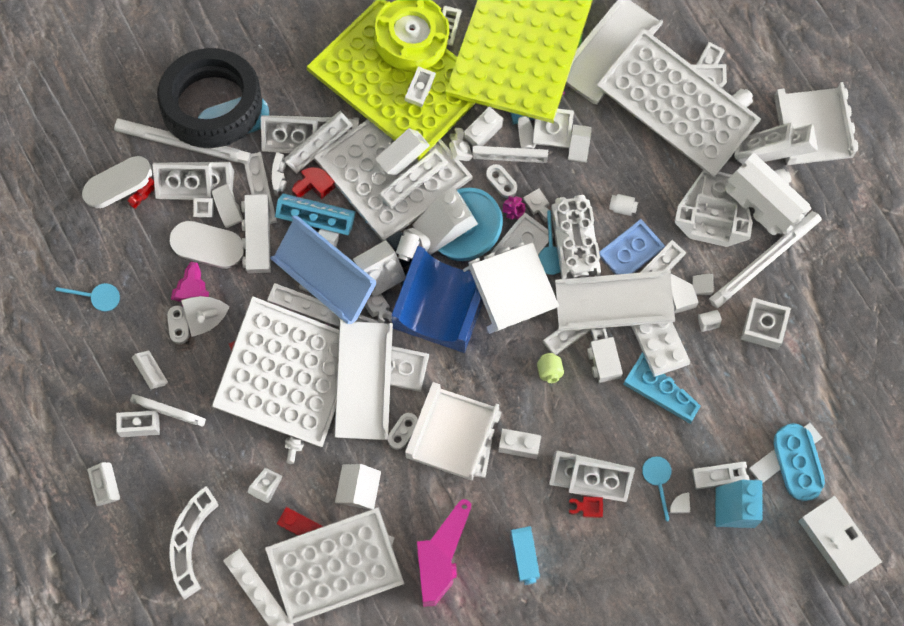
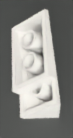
M262 115V151L291 153L332 117Z
M791 122L748 135L735 151V158L743 164L753 153L766 162L817 152L818 147L813 124L794 129Z
M230 162L153 163L156 199L193 200V198H213L212 190L226 184L231 185L233 191L234 169Z
M556 451L553 455L549 485L569 488V493L627 502L635 468Z

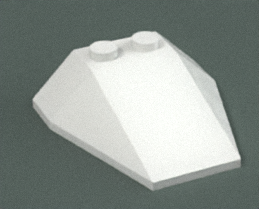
M703 170L678 205L675 224L690 239L724 247L750 239L753 222L749 208L741 207L732 196L727 194L725 189L727 187L726 181L732 176L731 174L718 172L713 178Z

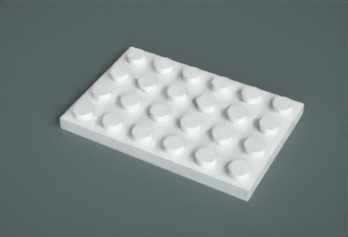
M379 508L265 548L290 624L405 584Z

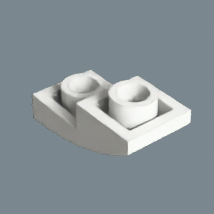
M276 152L272 167V184L275 196L279 197L280 192L285 190L287 184L283 173L286 163L284 161V154Z
M226 184L212 190V195L224 226L228 228L242 222L243 218L240 207L235 201L231 185Z

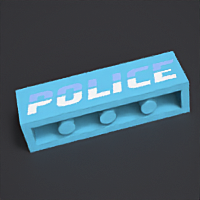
M283 193L278 199L275 217L293 221L291 217L298 216L309 226L349 235L353 227L356 211Z

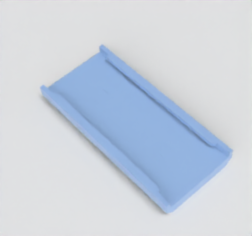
M292 216L293 221L277 252L270 259L345 323L352 324L359 317L375 288L376 280L301 218Z

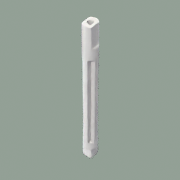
M119 118L114 126V130L117 132L249 165L251 159L249 152L227 146L218 148L191 146L180 141L169 131Z
M811 211L786 236L781 237L729 283L711 296L709 300L712 306L718 309L746 283L821 221L820 215Z

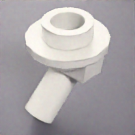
M291 436L285 439V448L289 449L286 461L288 464H294L296 451H301L304 446L303 441Z

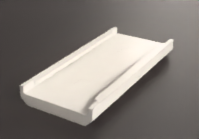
M617 0L578 47L566 85L591 103L598 104L605 95L597 87L600 80L643 28L654 35L663 21H659L630 0Z
M671 270L555 280L557 302L559 305L557 307L559 331L675 322Z
M340 320L335 438L388 440L393 323L353 322L352 324H347Z

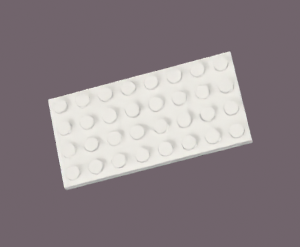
M644 28L597 84L600 90L713 178L761 120L760 117Z

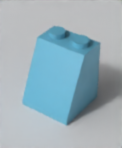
M739 480L715 488V527L755 528L762 521V480Z

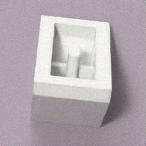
M573 124L568 160L587 162L591 127Z

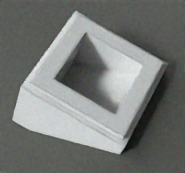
M713 274L692 276V285L696 295L713 294Z

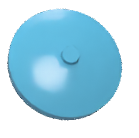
M477 188L457 189L478 224L438 250L449 259L456 261L476 259L487 253L495 245L501 234L503 217L499 205L491 195Z

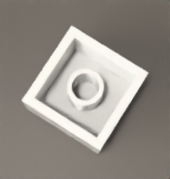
M753 298L749 305L741 340L778 350L783 342L791 308Z

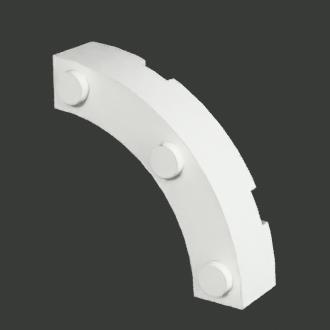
M207 486L188 502L179 515L171 536V570L176 586L184 600L201 589L192 567L193 541L201 523L218 507L216 499Z

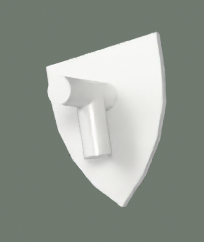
M198 296L181 300L192 337L210 331L217 326L225 317L230 307L222 301L211 297Z

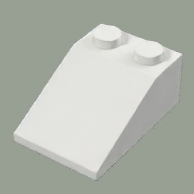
M453 187L440 195L415 221L413 227L429 238L430 247L428 253L431 255L478 223L462 196Z

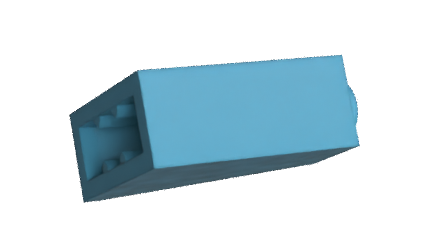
M531 526L511 530L510 540L519 583L524 582L525 585L534 584L540 578Z

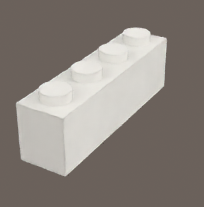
M268 194L245 195V201L241 202L242 212H245V219L242 220V231H245V238H242V248L246 249V257H242L243 268H246L247 273H271Z

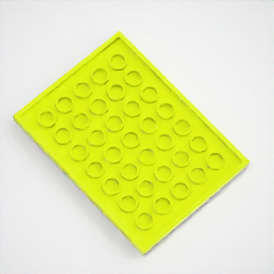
M375 0L307 66V71L394 141L408 128L418 131L430 145L416 158L420 160L475 103L445 95L457 60V56L447 48L437 63L426 68V70L436 74L423 106L420 107L404 101L416 71H405L395 68L379 55L374 43L375 21L378 12L387 1Z
M477 0L445 95L553 123L593 0Z

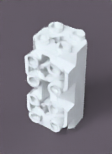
M755 153L726 181L727 187L725 189L727 194L732 196L741 207L745 209L749 207L754 208V219L760 222L773 235L783 233L786 236L812 209L808 202Z
M578 195L572 199H566L565 197L555 199V203L551 206V214L561 279L591 277L593 275L600 276V254L598 243L595 239L594 217L590 201L585 199L584 195Z

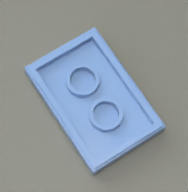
M640 219L603 248L599 254L603 262L615 275L630 274L638 271L666 246Z

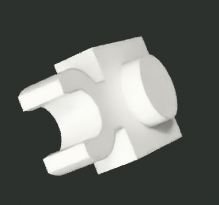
M382 294L374 297L370 296L365 304L372 317L378 316V323H384V318H387L391 323L392 313L389 311L390 306Z

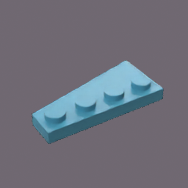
M643 352L623 385L690 424L701 407L685 390L680 389L670 376L667 377L665 374L654 377Z

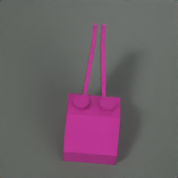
M466 499L458 502L430 541H417L423 607L436 606L453 585V579L457 578L456 563L452 564L451 561L471 511V503Z

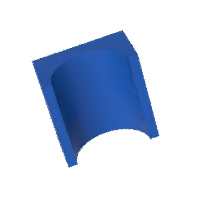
M417 246L391 315L392 328L465 353L483 304L471 271L464 272L461 269L444 264L429 255L425 248Z

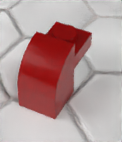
M312 167L301 171L303 180L295 182L291 190L293 196L301 198L312 189L322 200L336 186L335 181L324 170Z

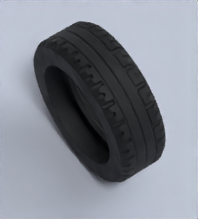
M203 48L186 53L168 66L159 81L157 99L163 121L171 134L191 146L218 148L232 144L252 130L261 114L262 95L258 76L254 68L240 55L228 50ZM212 77L224 78L234 82L241 89L242 97L239 103L230 112L217 118L199 119L191 117L181 111L178 100L184 90L201 79Z

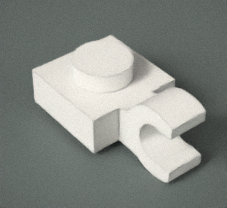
M455 128L456 134L450 133L451 142L449 144L454 160L470 161L473 155L468 142L463 141L464 131L462 128Z
M537 189L523 197V201L533 215L539 213L542 220L546 223L548 221V208L546 207L549 206V202L541 190Z

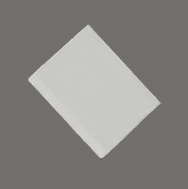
M362 464L342 465L335 503L373 510L381 471Z

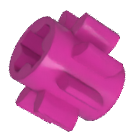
M509 196L503 202L502 212L507 213L506 218L512 220L514 218L519 219L525 213L526 204L521 202L522 198Z

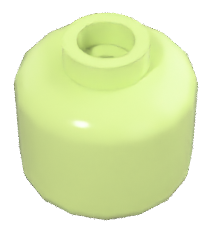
M553 353L542 355L537 362L539 376L543 381L555 383L564 374L561 358Z

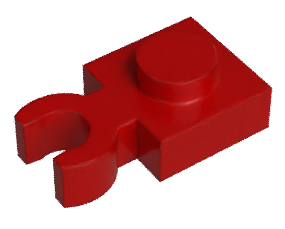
M150 177L148 178V183L128 199L129 205L134 209L155 189L154 180Z
M583 497V502H579L577 499L569 500V504L577 506L575 510H569V514L576 515L579 512H583V518H603V497Z

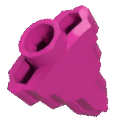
M197 262L189 263L185 269L184 278L179 280L177 288L172 290L171 300L182 302L181 300L192 297H209L205 282L201 280V270Z

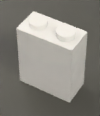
M408 128L375 158L378 162L377 167L383 173L397 176L430 145L418 131Z

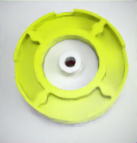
M395 0L391 3L387 2L378 12L375 21L374 43L379 55L391 66L405 71H416L418 67L426 69L437 63L445 53L449 37V22L441 12V8L432 0Z

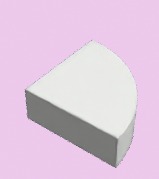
M683 493L675 498L670 507V513H690L689 493Z

